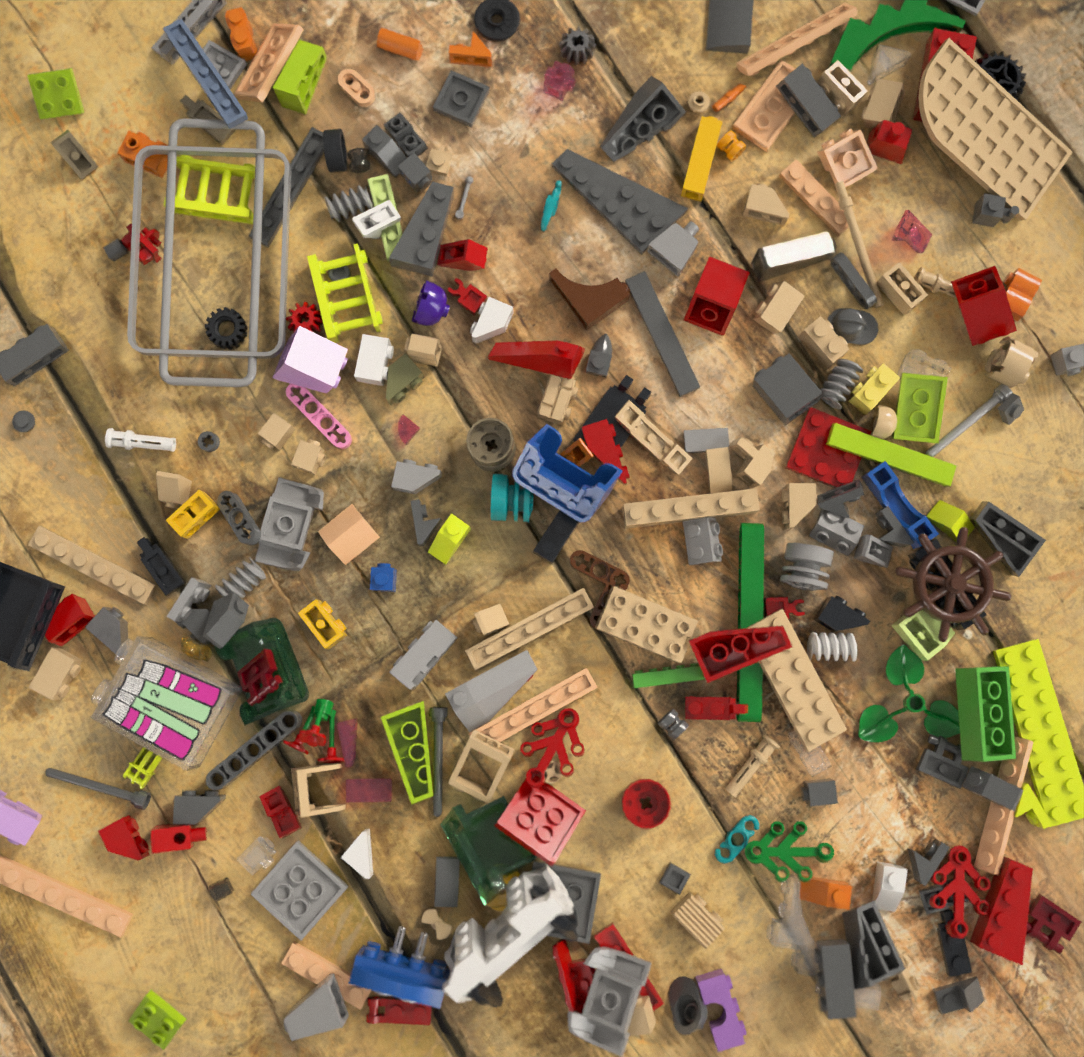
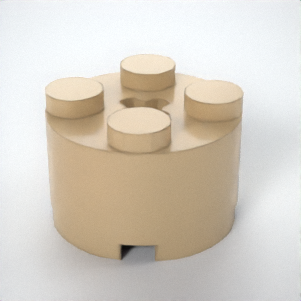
M1007 336L999 342L1002 346L999 349L994 348L985 366V371L988 373L985 375L1009 388H1013L1017 384H1024L1028 380L1030 375L1028 371L1036 361L1038 352L1034 351L1032 347Z

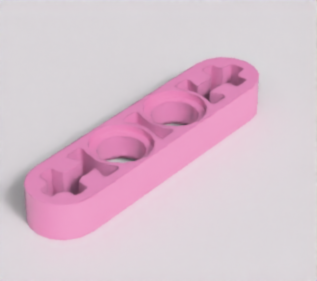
M294 384L287 386L286 395L290 401L335 447L346 449L351 445L352 437L350 433L305 387ZM301 388L299 392L305 398L303 402L296 395L293 396V389L299 390ZM311 402L316 403V412L312 414L307 413V404ZM330 418L332 426L329 429H323L321 427L322 419ZM335 429L342 436L346 434L345 443H336L338 438L332 433Z

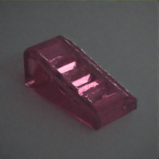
M357 718L338 722L337 724L345 766L347 768L355 765Z

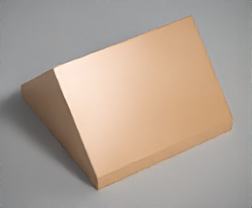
M353 504L318 531L327 546L345 565L349 564L380 538Z

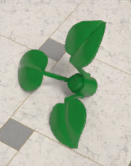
M901 645L895 649L886 663V676L890 683L893 685L904 684L905 689L908 691L909 695L903 699L904 707L890 714L881 705L867 707L862 712L859 720L858 736L864 741L884 742L894 737L898 730V724L892 717L906 711H923L927 714L924 719V726L929 734L944 738L960 734L959 713L952 704L947 701L936 700L931 703L929 711L926 709L925 699L919 694H914V691L909 687L908 683L916 684L922 679L925 669L922 660L906 645Z

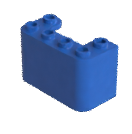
M546 424L527 442L513 469V478L519 485L579 522L589 521L607 499L623 471L610 463H605L597 469L594 476L557 454L562 442V436L555 428Z

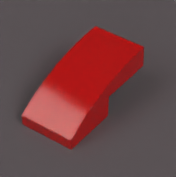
M277 786L259 796L267 816L271 818L279 838L283 839L302 828L281 786Z

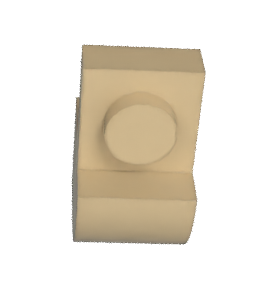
M740 437L733 440L729 445V448L744 460V463L735 475L751 488L760 486L770 473L772 467L771 454L764 444L753 447L754 444L749 439Z

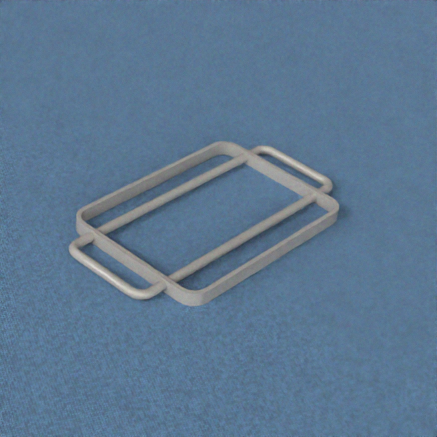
M178 119L170 126L168 146H146L138 152L135 159L128 342L133 349L143 355L159 356L160 377L169 385L246 387L256 377L257 359L274 358L282 352L285 345L291 167L283 153L274 149H265V133L261 125L256 122L244 121L231 128L255 131L256 149L177 146L178 131L181 128H229L223 120ZM165 154L168 155L160 349L140 348L136 343L143 164L147 157L151 155ZM177 155L256 158L248 351L169 349ZM264 158H276L284 162L285 166L279 339L276 347L271 351L257 352ZM168 356L248 358V372L246 377L242 379L173 377L168 373Z

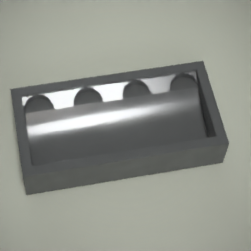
M709 0L706 51L748 54L751 46L753 0Z

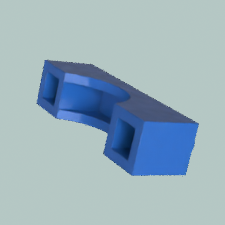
M886 461L861 477L882 507L888 506L912 538L914 541L911 544L913 549L922 546L918 540L920 534H926L930 540L939 535L928 518L918 512L907 500L899 486L898 477Z

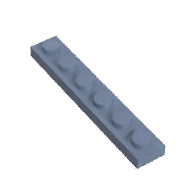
M180 19L164 27L163 31L227 127L231 129L248 120L246 112L184 21Z

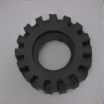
M224 307V310L216 309L217 313L211 312L212 317H207L206 321L208 324H205L207 329L205 332L209 339L217 347L224 350L226 348L232 350L233 346L239 347V343H243L245 341L243 339L244 336L247 337L248 334L246 332L248 327L243 317L231 308L229 310L228 307ZM225 321H230L234 324V332L229 336H222L219 333V326Z

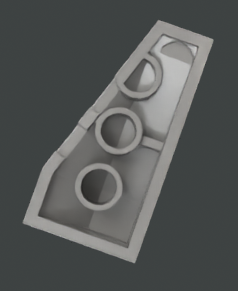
M528 650L445 693L455 714L467 730L471 732L489 722L538 669Z

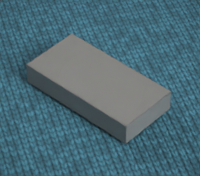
M728 428L683 431L686 453L705 452L706 449L729 448Z

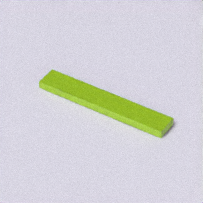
M837 423L832 424L826 443L828 446L880 464L886 461L891 468L946 487L951 486L957 466Z

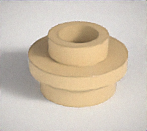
M701 91L691 94L688 101L689 108L695 113L705 112L710 104L708 95ZM696 99L702 100L703 103H697Z

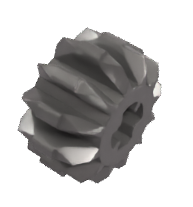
M578 26L576 31L570 28L568 34L563 33L560 49L562 57H567L566 61L568 63L573 60L577 66L579 61L585 64L587 58L592 59L596 44L594 43V36L588 35V29L582 32Z

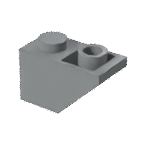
M403 459V462L397 461L391 487L395 491L417 494L440 479L442 472L438 470L436 465L425 464L423 467L416 465L415 461Z

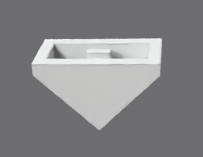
M365 829L341 857L365 879L373 876L370 829Z

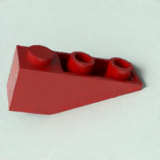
M607 419L581 427L586 445L593 456L601 464L610 463L621 469L623 472L618 481L623 485H627L626 479L630 478L626 465H621L620 458L623 457L620 445H615L613 437L616 436L613 423L608 424Z

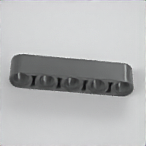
M294 710L281 713L212 769L206 776L207 786L212 790H219L231 784L295 732L302 724L301 714ZM288 715H292L295 719L293 727H289L285 723ZM270 729L275 730L277 733V738L274 742L268 738ZM252 744H256L259 747L257 756L252 755L250 752ZM235 758L241 762L239 770H235L232 766ZM216 773H220L223 777L221 785L215 782Z

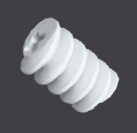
M812 632L807 642V655L810 661L813 654H815L817 661H820L822 654H824L826 661H829L830 655H833L835 661H838L839 655H842L843 661H847L848 655H851L852 661L855 662L857 659L855 637L852 633H847L846 635L838 633L835 635V633L830 632L827 636L826 633L821 632L818 636L816 632Z

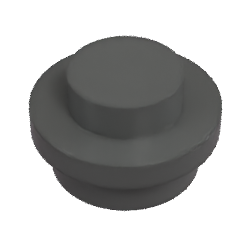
M19 411L13 416V427L19 432H29L35 426V417L28 411Z

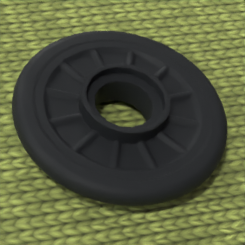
M484 0L475 11L474 24L482 37L491 41H503L510 38L517 31L520 24V14L515 4L510 0ZM494 15H500L503 20L500 23H494L491 18Z

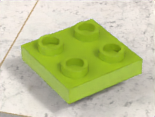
M72 68L27 75L40 120L84 113Z
M152 990L145 995L129 1019V1022L135 1029L141 1031L151 1039L153 1044L163 1050L170 1044L186 1021L182 1014Z

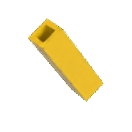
M712 116L701 117L680 197L702 201L723 121Z

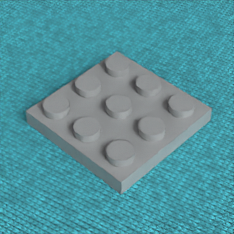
M298 840L255 888L251 895L302 941L349 886Z

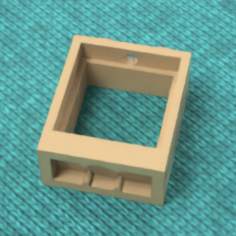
M474 729L448 784L452 785L457 791L472 795L477 801L489 804L515 749ZM471 748L502 763L490 789L459 774Z

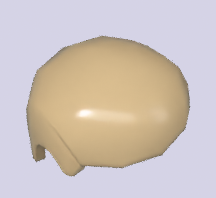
M879 405L871 436L886 439L893 434L897 427V416L891 408Z

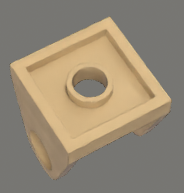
M342 763L291 768L296 815L307 817L346 809V804L317 807L314 804L309 805L307 777L312 776V773L342 768Z

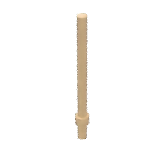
M840 181L835 183L840 199L838 203L840 209L844 211L867 284L877 298V303L874 304L875 308L883 306L884 303L852 209L853 202L851 196L848 197L844 182Z

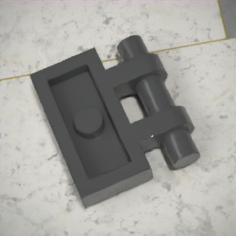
M930 734L927 742L935 745L933 751L924 748L916 770L961 789L969 770L968 767L961 764V745L952 744L947 741V738L942 736L937 737ZM944 750L953 753L952 760L942 756Z

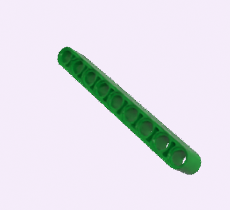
M740 523L737 629H745L763 619V523ZM759 662L737 670L736 704H748V714H736L737 722H761L763 669Z

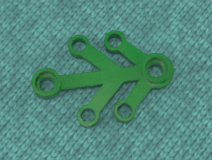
M779 821L772 823L770 831L760 841H751L746 845L745 857L753 864L764 865L774 875L775 879L781 883L787 881L789 870L783 866L778 867L769 857H778L797 874L801 882L810 881L813 872L807 866L802 867L792 857H815L821 863H828L834 857V849L828 843H820L817 847H791L799 837L804 836L807 832V825L802 821L794 824L790 834L778 847L768 846L775 837H780L785 830L784 825ZM801 826L804 831L798 832L796 827ZM773 827H780L781 832H775ZM757 848L761 854L755 855L752 850ZM821 849H828L829 854H823ZM783 871L786 877H779L778 872ZM806 871L809 874V877L804 878L801 875V872Z

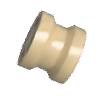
M551 760L544 773L546 783H556L562 777L561 765L556 760Z

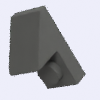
M855 480L817 495L819 507L849 518V510L845 502H854L864 495L860 480Z
M419 499L412 500L411 507L417 544L421 547L425 546L442 520L438 518L424 521V518L428 517L426 504L422 505Z
M888 506L875 513L880 527L888 531L879 537V540L889 545L901 547L914 543Z
M935 839L925 848L924 852L926 854L924 857L908 848L914 879L926 886L950 847Z
M972 977L932 989L939 1012L942 1015L963 1008L968 1012H973L985 1001L978 977Z

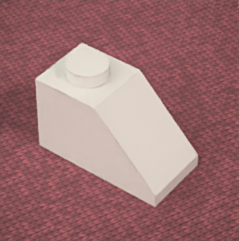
M877 861L872 901H875L878 909L896 911L905 892L906 868L896 864Z

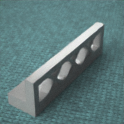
M192 0L174 22L180 19L185 21L184 23L196 39L226 5V1ZM165 33L151 47L154 52L172 66L180 58Z

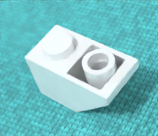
M489 297L487 302H483L479 309L481 316L478 322H474L471 327L472 341L479 343L505 333L514 313L513 307Z

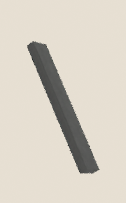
M311 127L290 163V210L324 154L323 132ZM284 175L262 211L261 244L268 248L283 224ZM252 228L250 234L248 235L252 240H253V228Z
M644 271L626 279L625 283L630 289V294L679 396L682 397L700 389L697 378L646 272Z

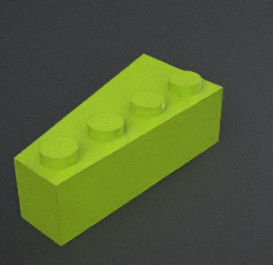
M424 701L381 717L411 804L433 796Z

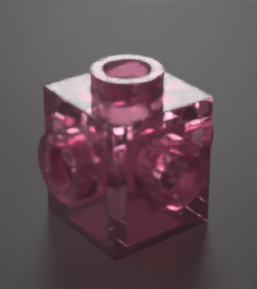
M555 61L552 68L548 67L545 72L544 93L563 101L567 92H572L576 84V79H574L575 70L567 63Z

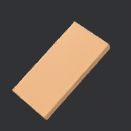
M273 23L234 93L239 100L264 102L304 30L300 25Z
M782 59L732 127L733 130L765 152L770 149L795 114V111L776 87L780 81L795 70L794 67Z

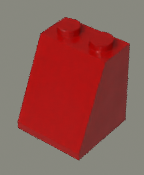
M709 256L683 321L724 336L750 272Z
M996 266L951 281L972 346L983 344L989 340L1007 336L1017 331L1007 294Z

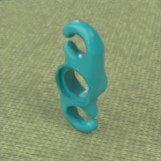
M560 180L556 181L552 194L548 195L541 220L542 231L547 230L551 217H554L562 186Z
M748 815L742 817L727 833L725 841L720 844V848L728 849L730 852L729 856L724 858L720 854V849L715 850V857L720 863L732 862L746 847L749 838L755 832L747 830L745 823L752 821L754 829L758 830L760 823L755 816ZM735 833L743 835V842L739 846L731 843V837Z

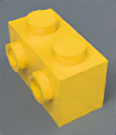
M315 599L298 614L325 649H331L348 636L344 632L347 628L339 618L335 620L331 614L333 609L326 601L322 603L321 600Z

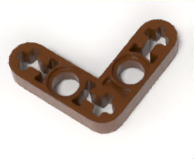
M577 550L570 557L572 568L606 585L590 616V624L595 628L596 620L593 618L594 616H599L602 610H598L599 605L603 608L605 607L603 598L606 594H610V590H608L609 585L611 587L615 586L614 576L618 577L620 574L624 576L623 580L626 582L625 584H620L618 588L625 591L630 579L625 571L585 551ZM580 554L583 555V560L588 563L590 562V559L594 560V562L590 566L589 572L585 571V569L587 568L586 565H575V556L579 557ZM597 564H602L606 568V573L602 577L596 576L593 572V568Z

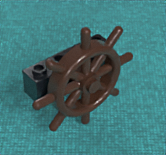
M966 527L959 529L956 545L944 547L940 545L937 539L930 541L926 534H920L918 540L922 546L908 555L910 558L909 563L914 570L898 567L895 570L897 576L913 579V591L917 602L904 610V616L909 618L923 609L929 616L941 621L938 636L941 642L947 641L950 626L954 629L956 628V630H965L974 624L981 635H987L989 629L982 618L987 616L984 610L989 605L991 599L1010 601L1012 598L1009 592L994 589L993 575L990 570L991 565L1003 558V553L996 551L983 559L975 551L966 548L968 529ZM948 555L954 556L953 563L948 557ZM965 559L972 567L960 574L962 562ZM933 563L936 566L935 573L929 569ZM978 574L980 586L967 583L966 581ZM973 594H978V598L976 599ZM956 599L961 604L959 611L954 607Z

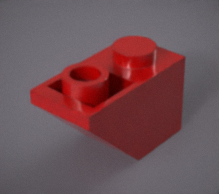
M130 815L122 817L98 830L108 852L137 861L150 855L148 843L144 838H141L138 832V823Z

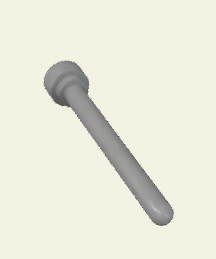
M1000 384L994 389L992 398L944 436L939 443H936L927 450L926 455L934 457L998 403L1002 404L1013 393L1008 386Z

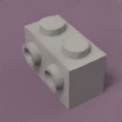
M1084 344L1062 348L1051 355L1056 376L1063 374L1073 376L1084 370Z

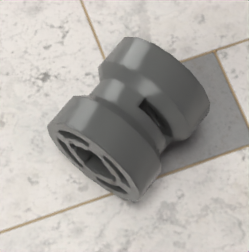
M671 709L657 723L662 729L667 730L668 736L672 740L678 738L689 726L685 720H681L678 717V713L674 709Z

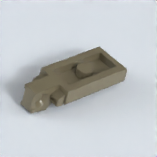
M186 95L180 100L183 107L188 110L186 114L190 119L223 120L219 113L203 100L200 101L198 99L194 102ZM201 128L221 145L236 131V129Z

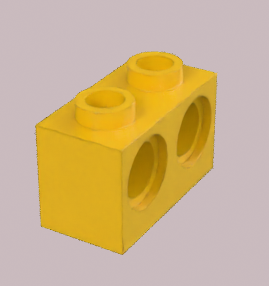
M198 490L166 521L181 537L189 539L220 508L207 493Z

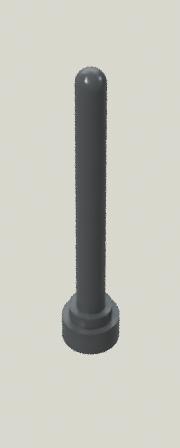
M430 707L429 717H432V722H434L433 814L435 817L442 815L443 722H445V717L448 715L447 707Z
M48 768L45 771L47 777L131 801L135 808L145 810L148 807L151 799V793L147 791L130 792L53 768Z

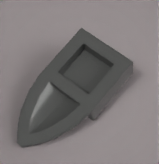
M608 334L601 336L594 344L590 352L586 373L607 378L612 358V344Z

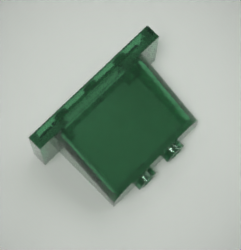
M504 796L467 814L462 805L459 804L451 809L440 824L484 905L492 902L507 887L503 879L537 858L533 853L495 827L496 822L508 806Z

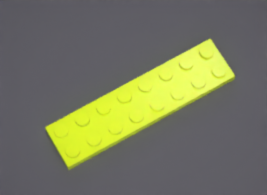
M1039 639L993 650L997 667L1009 666L1013 720L1018 736L1033 741L1027 766L1037 799L1052 824L1049 827L1084 818L1083 781Z

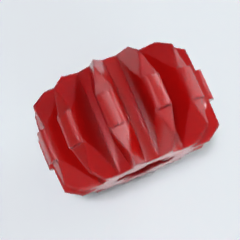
M304 301L302 307L296 303V310L289 309V313L292 316L286 317V321L290 323L287 326L290 331L294 333L301 326L311 332L315 330L321 332V328L318 325H322L323 320L320 318L321 312L317 310L315 304L309 306L308 302ZM302 319H305V320L309 319L308 322H305V321L301 322Z

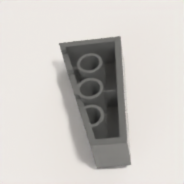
M432 181L389 257L391 266L433 277L454 197V187Z

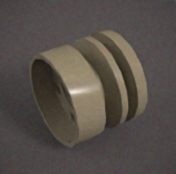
M485 418L474 423L468 431L466 438L467 449L478 467L485 471L495 472L501 471L510 465L514 459L516 447L512 432L507 424L500 419ZM495 444L497 449L489 451L488 446L492 447Z

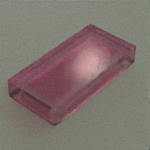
M392 778L346 779V802H392Z

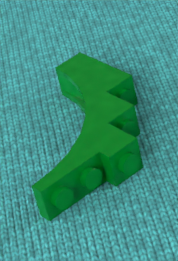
M903 0L899 11L890 5L880 3L870 25L860 19L850 17L829 67L839 61L851 72L854 65L865 53L877 44L892 37L907 33H932L934 28L960 33L966 21L960 19L957 15L948 14L937 7L926 5L928 0Z

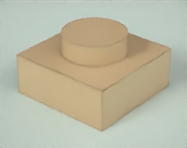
M431 148L426 166L431 173L447 177L452 153Z

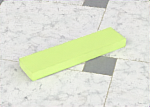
M388 174L368 178L374 207L390 200L397 211ZM400 222L381 232L387 261H390L389 257L403 234Z

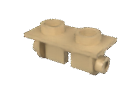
M898 951L905 970L893 975H897L898 978L892 980L891 983L899 998H902L903 1001L909 1000L912 996L914 1000H917L920 989L919 982L914 975L911 976L908 970L907 959L903 954L900 955Z

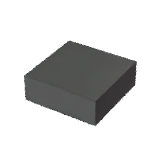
M670 862L659 883L680 895L691 874Z

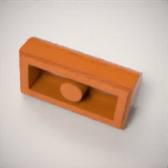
M380 28L377 37V48L419 61L423 52L420 40Z

